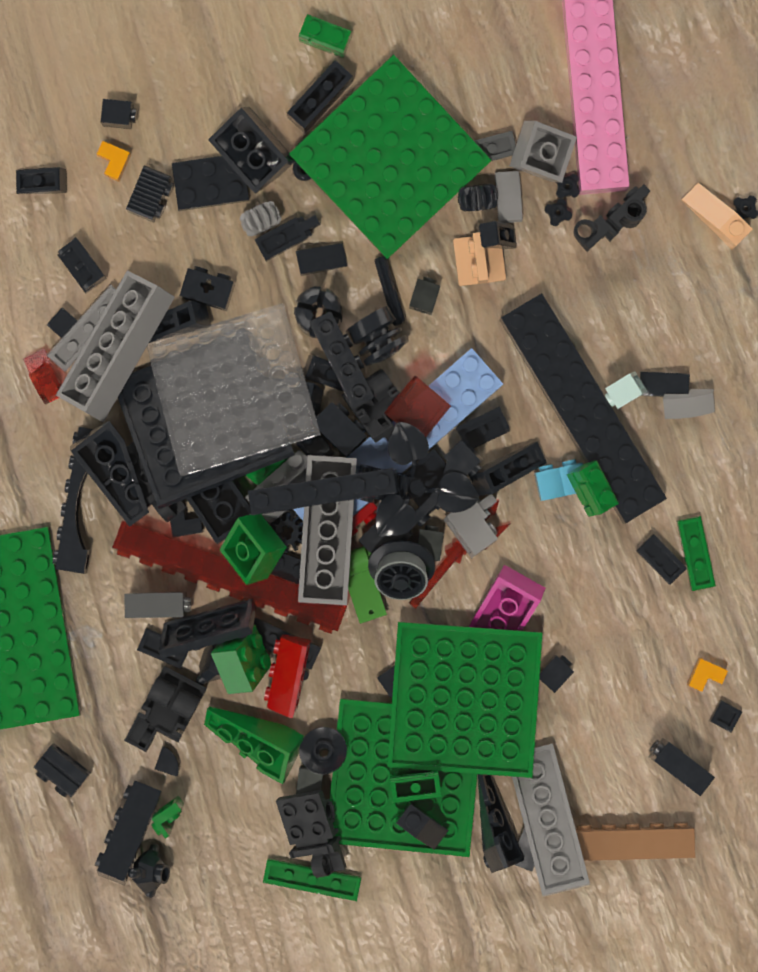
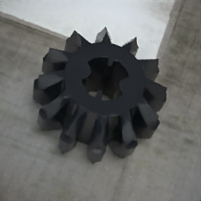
M493 184L465 186L458 192V203L460 209L464 212L491 209L498 205V192Z
M286 512L285 521H283L282 516H279L277 518L280 522L279 524L276 522L270 524L276 527L274 531L287 546L284 551L285 553L289 552V544L292 545L294 551L298 550V546L295 544L296 541L302 544V539L299 538V535H302L303 531H300L299 528L303 527V522L298 525L295 524L299 520L298 515H295L293 520L290 521V512ZM284 526H288L289 529L290 527L293 528L294 532L291 533V539L287 540L286 536L284 538L281 536V533L284 532Z

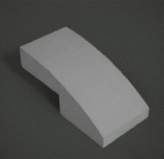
M519 171L495 172L496 191L498 192V222H522Z
M690 389L689 394H664L665 419L691 418L715 412L714 389Z

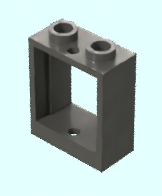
M187 592L124 594L125 618L185 617L187 612L191 611V597H187Z

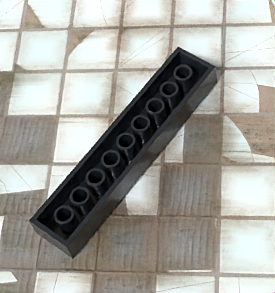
M542 293L501 317L500 323L586 463L598 462L619 503L613 508L621 522L626 524L666 500L665 494Z

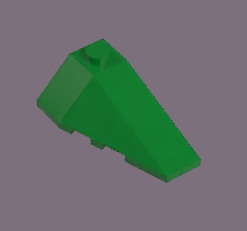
M211 706L206 711L204 725L225 743L235 745L240 750L239 755L244 759L248 756L258 765L256 769L262 774L281 784L286 781L299 755V747L304 735L283 724Z

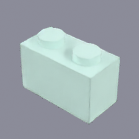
M634 371L605 388L608 392L605 394V397L612 407L616 405L617 409L646 393L647 390Z

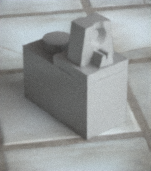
M492 494L482 501L479 499L471 508L462 512L450 513L444 519L471 559L498 539L494 526L490 522L486 523L485 521L488 515H490L487 509L497 502Z

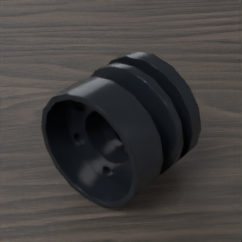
M384 306L367 315L345 331L353 345L365 343L366 346L358 352L360 356L369 352L372 354L363 361L366 367L385 361L399 352L409 342L406 335L395 339L403 331L401 327L393 330L389 329V326L396 318L388 306Z

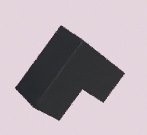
M185 510L170 520L173 538L203 533L201 520L199 518L186 520Z

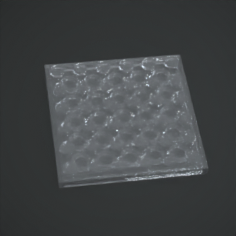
M284 303L211 324L210 327L148 343L147 350L180 476L321 435Z

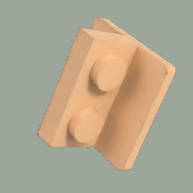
M480 232L473 233L472 237L456 238L453 240L459 286L506 280L503 250L500 248L482 247Z

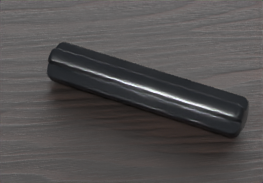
M385 256L378 257L374 262L387 306L396 318L393 325L404 324L405 318L388 260Z

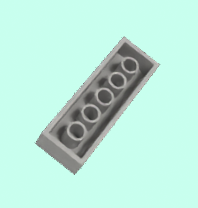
M127 270L56 396L104 422L175 297L159 286Z
M308 455L306 482L356 474L357 458ZM354 500L304 507L298 602L347 605Z

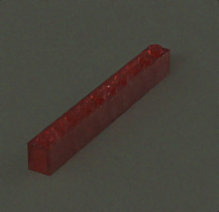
M125 521L121 522L112 548L117 549V555L130 559L131 555L140 558L139 563L150 567L155 563L163 566L161 571L175 576V573L179 572L185 575L184 579L195 584L198 583V580L206 582V588L220 592L221 588L230 591L228 596L241 601L243 597L253 598L257 607L265 609V606L268 605L275 608L274 613L287 617L288 613L297 616V622L308 626L311 622L319 624V630L332 634L333 630L338 632L348 604L334 605L298 602L299 586L272 575L268 579L246 585L226 558L134 524L129 527Z

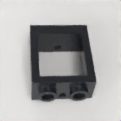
M664 738L661 741L656 740L649 749V752H651L648 756L700 797L715 778Z

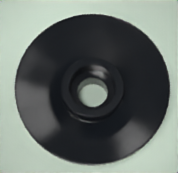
M328 727L313 729L305 735L299 747V756L306 769L312 773L320 775L330 774L338 770L344 763L347 756V745L343 736L338 731ZM322 750L329 751L325 757L320 756Z

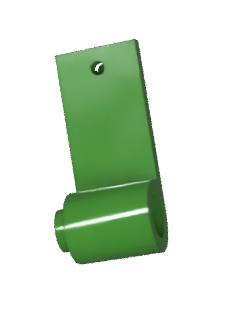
M364 546L353 549L350 552L348 590L360 624L387 615L380 592L376 588L375 580L371 577L368 570V560L371 553L365 550Z

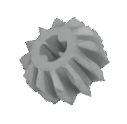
M268 201L243 213L240 216L243 230L248 236H256L278 225L281 217L274 202Z

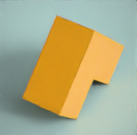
M102 141L97 156L109 161L104 174L120 182L131 154L128 151Z
M698 658L687 685L703 692L708 679L723 684L728 670Z

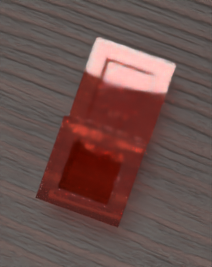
M42 349L23 360L37 393L46 405L59 398L56 394L62 382L51 360L46 356L48 354L47 351Z

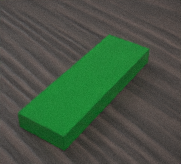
M701 516L676 521L691 591L715 587Z

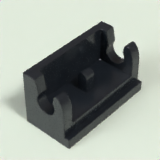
M76 237L58 251V257L85 294L107 279Z
M500 406L455 428L460 439H465L473 449L510 432L509 425Z

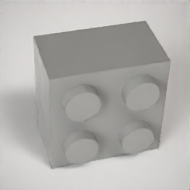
M524 121L510 167L550 182L562 183L577 136L537 121Z

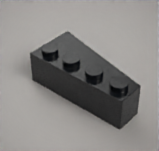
M135 780L132 786L128 784L123 798L127 800L123 808H118L114 817V821L117 824L114 831L109 829L104 841L105 844H108L104 853H99L94 865L98 867V876L125 886L128 879L126 876L129 869L133 867L138 847L140 848L143 842L147 825L151 822L162 791Z

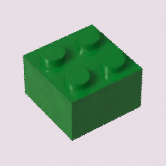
M250 514L239 517L219 550L245 584L248 585L268 579L287 546L262 515Z
M253 625V633L251 635L219 644L211 653L228 694L253 692L271 666L270 656L265 650L262 637L258 633L256 625Z

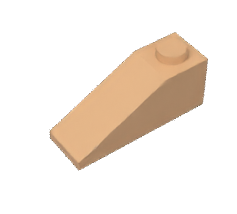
M699 183L681 200L731 250L753 230L734 210Z

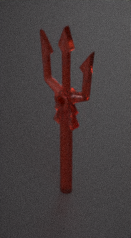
M497 501L493 506L487 509L490 515H488L485 521H487V519L490 516H494L496 514L499 501ZM510 524L495 527L497 531L496 537L498 538ZM459 541L452 543L453 547L444 551L447 557L435 570L433 577L428 580L424 592L410 600L409 604L416 609L454 562L461 563L462 556L466 555L467 552Z

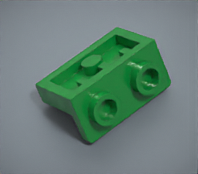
M179 795L156 810L152 817V828L158 836L162 834L165 839L170 836L172 831L169 824L181 816L180 813L184 803Z

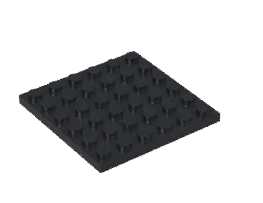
M245 328L131 373L118 396L159 509L295 455Z

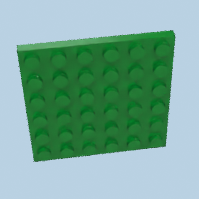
M394 54L289 153L296 163L386 259L394 254L448 203L461 188L466 186L492 161Z
M398 622L387 767L532 778L543 633Z
M340 698L337 731L346 742L347 756L342 766L332 773L330 800L335 808L333 825L334 828L339 830L335 836L341 837L339 844L470 857L477 774L438 771L441 797L411 801L449 830L435 850L396 824V819L410 801L393 803L390 776H403L405 774L429 772L432 770L387 767L392 703Z

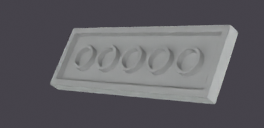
M549 744L534 749L533 777H512L542 896L545 897L588 886L590 882L554 746Z

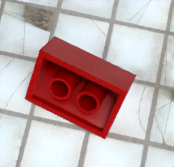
M283 634L280 640L276 639L273 654H277L276 663H271L269 677L273 679L271 687H266L264 700L268 701V709L289 718H293L298 709L311 644L310 639Z

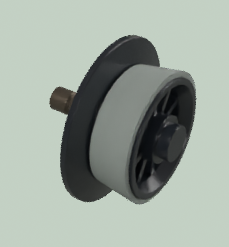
M397 540L384 543L371 553L368 560V570L371 577L375 580V585L379 592L392 599L407 600L415 598L424 592L428 582L434 575L435 560L430 551L424 546L411 541Z

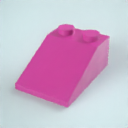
M503 565L468 627L523 631L540 603L546 588L510 567Z

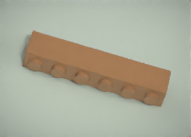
M674 822L673 826L664 827V823H649V827H640L639 823L625 824V828H616V824H602L601 828L593 829L592 825H577L576 833L584 861L695 858V830L692 826H688V822Z

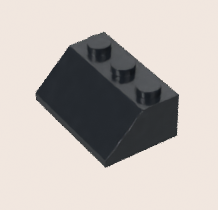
M241 107L208 139L255 194L280 177L295 162L289 155L290 152L250 107Z

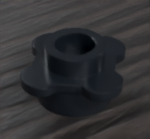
M571 174L564 177L562 183L556 182V196L560 199L570 196L576 198L580 193L577 189L578 176Z
M752 195L744 199L740 197L735 198L733 201L735 212L742 219L757 218L758 211L755 206L757 199Z
M558 199L557 203L545 206L544 211L548 214L552 226H558L564 220L569 221L572 218V213L568 211L566 207L567 202L564 199ZM557 210L561 212L559 215L556 214Z

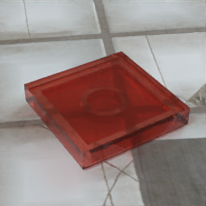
M414 375L384 413L395 423L404 422L413 425L427 437L451 405Z

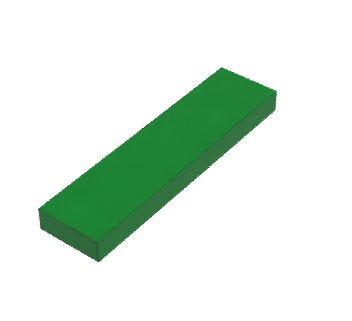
M268 858L263 883L357 902L362 877L334 871L329 876L317 878L314 876L310 866Z

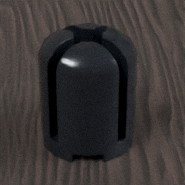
M314 286L306 289L298 296L296 300L297 307H294V315L298 327L305 335L317 338L310 325V321L314 320L315 315L312 313L313 311H318V308L323 309V313L331 312L340 327L343 310L338 296L332 290L327 288L325 292L322 291L321 287Z

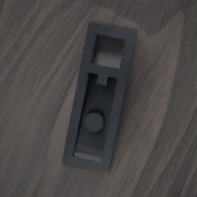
M188 301L167 310L147 346L190 336L210 328L211 323L207 306L202 303Z
M537 441L482 466L473 477L470 474L468 475L479 496L488 495L499 491L547 462Z

